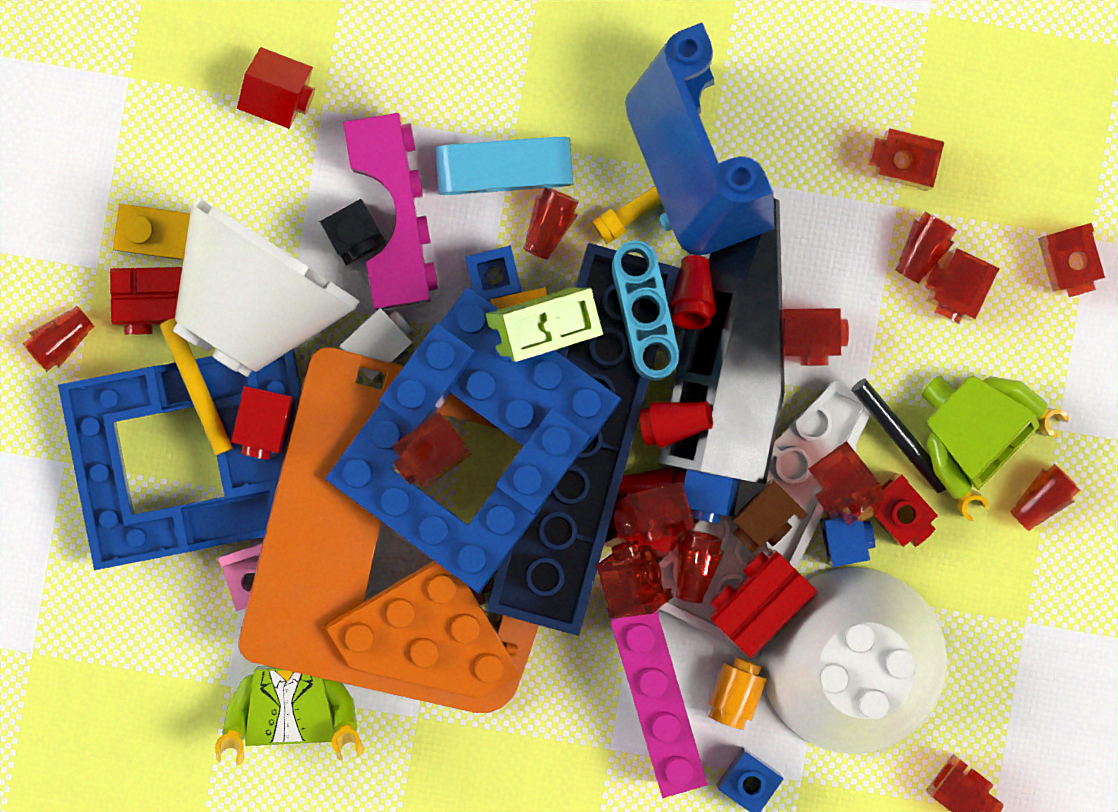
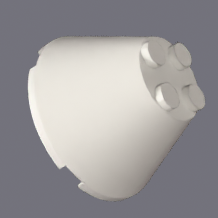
M198 196L195 198L191 206L175 315V321L178 323L173 329L175 333L208 352L214 346L217 349L212 357L230 369L248 377L252 370L255 372L259 371L355 310L360 302L359 300L215 206L212 207Z
M847 567L822 574L819 573L810 577L807 581L817 590L815 595L761 648L762 676L767 678L765 689L772 706L785 724L796 734L826 750L838 753L862 754L875 752L897 744L911 735L925 722L937 704L943 690L947 670V650L937 617L927 602L913 588L898 578L882 571L870 568Z

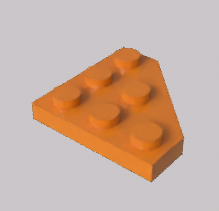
M436 561L425 565L325 625L326 630L346 663L353 670L477 699L485 697L521 675L470 587Z

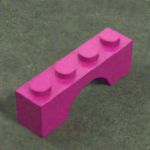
M399 113L345 121L343 125L351 170L354 173L369 176L380 182L390 192L396 208V225L389 243L379 254L366 261L373 307L375 310H378L379 308L387 309L431 301L430 291L438 290V282L434 262L425 263L422 245L431 243L427 217L417 216L415 198L423 197L419 169L410 170L407 152L416 151L411 123L402 124Z
M652 595L606 608L662 799L707 786V780Z

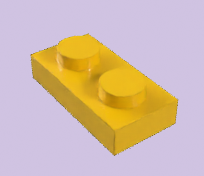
M119 203L113 250L184 260L190 213Z

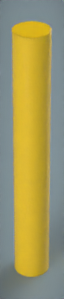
M173 318L161 323L160 327L215 456L233 449L187 340L173 331L178 323Z

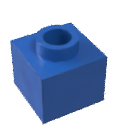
M511 246L465 256L473 291L487 301L522 292ZM491 267H497L503 272L502 281L496 285L489 284L485 280V273Z
M687 469L680 507L693 509L692 519L719 524L721 515L734 516L741 479Z
M858 512L820 519L828 565L837 567L870 560L868 549L875 548L874 532L870 520L863 522L862 514Z
M742 747L716 786L719 791L749 812H761L784 778L781 773ZM755 776L760 780V786L756 791L747 792L743 789V782L747 777Z

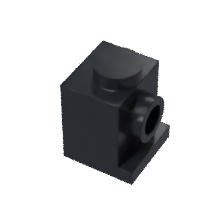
M362 199L319 221L335 251L342 258L346 266L387 244Z

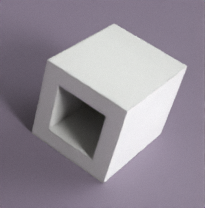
M379 308L339 347L347 352L395 363L415 344L408 337L414 329L396 309L388 315L382 308ZM359 367L373 382L383 374Z

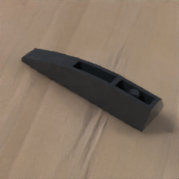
M774 198L773 230L712 252L709 256V269L716 313L711 317L708 326L701 329H687L671 402L708 401L713 418V429L701 431L661 448L658 463L766 484L785 393L780 200Z

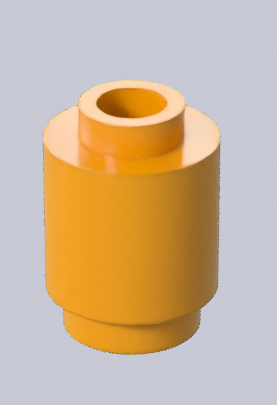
M735 657L733 664L723 662L708 705L712 706L708 717L730 727L743 730L746 721H752L767 681L766 677L759 675L762 666L739 657Z

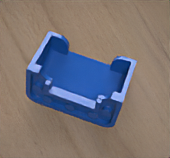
M703 22L680 30L670 37L629 91L625 101L628 120L677 242L689 254L699 256L710 254L774 229L773 190L761 165L752 158L743 156L718 163L700 119L701 93L705 88L715 85L714 77L709 67L713 58L712 44Z

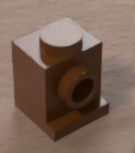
M770 479L731 518L738 526L732 534L753 553L766 542L772 547L776 545L791 530L792 526L787 521L793 515L798 520H802L808 513L775 480Z

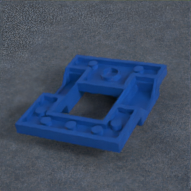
M467 286L440 324L436 322L379 399L381 403L325 479L466 585L480 593L539 514L555 486L575 459L592 442L622 399L555 350L517 362H512L511 357L501 356L496 349L497 345L502 344L500 334L497 329L493 330L488 326L485 315L499 309ZM450 393L523 446L495 484V490L469 525L394 470Z
M294 348L259 371L255 372L252 370L248 377L230 369L212 356L195 359L230 442L244 386L295 397L283 452H270L269 460L243 455L241 454L243 445L231 443L233 449L217 455L224 497L134 514L116 422L193 408L194 404L176 363L151 366L58 385L94 571L264 537L301 392Z

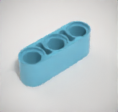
M569 137L463 143L435 147L438 195L488 193L573 185Z
M639 240L629 241L617 250L612 261V274L635 370L642 378L657 381L667 377L676 368L679 361V351L657 256L647 243ZM631 252L641 254L647 262L646 272L636 277L626 274L621 266V259L625 254ZM639 299L651 300L658 309L657 319L649 324L638 322L632 314L633 303ZM658 345L667 352L668 364L665 369L654 371L645 365L643 352L646 347Z

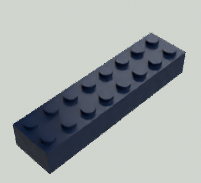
M588 243L586 246L575 287L591 288L603 335L559 348L557 352L620 397L622 401L592 442L569 467L549 495L539 514L497 569L486 606V611L576 636L580 634L649 380L642 378L636 372L630 353L612 274V261L617 250ZM625 254L621 259L623 271L630 276H641L647 270L645 258ZM658 262L669 307L680 268ZM639 299L632 305V314L638 322L649 324L657 319L658 309L651 300ZM658 345L648 346L643 352V361L651 370Z

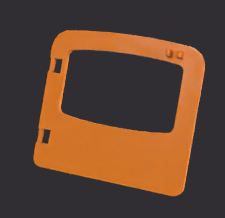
M323 347L317 349L310 356L238 638L240 653L248 661L256 664L468 712L490 713L502 708L513 698L517 691L539 626L537 624L504 615L500 616L496 633L521 675L481 699L350 669L326 630L325 625L365 602L381 520L325 478L381 403L379 399L404 366L336 348ZM359 367L385 373L382 388L377 389L356 383ZM450 393L436 412L437 414L499 429L452 393Z

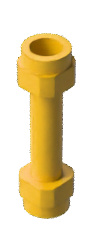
M653 186L615 212L611 208L592 220L594 227L606 244L626 233V226L662 204L656 187Z

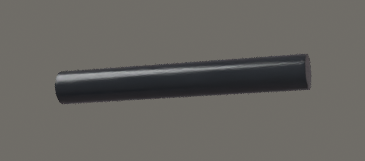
M866 379L857 382L851 389L854 395L935 492L941 493L945 491L946 488L934 473L930 455Z

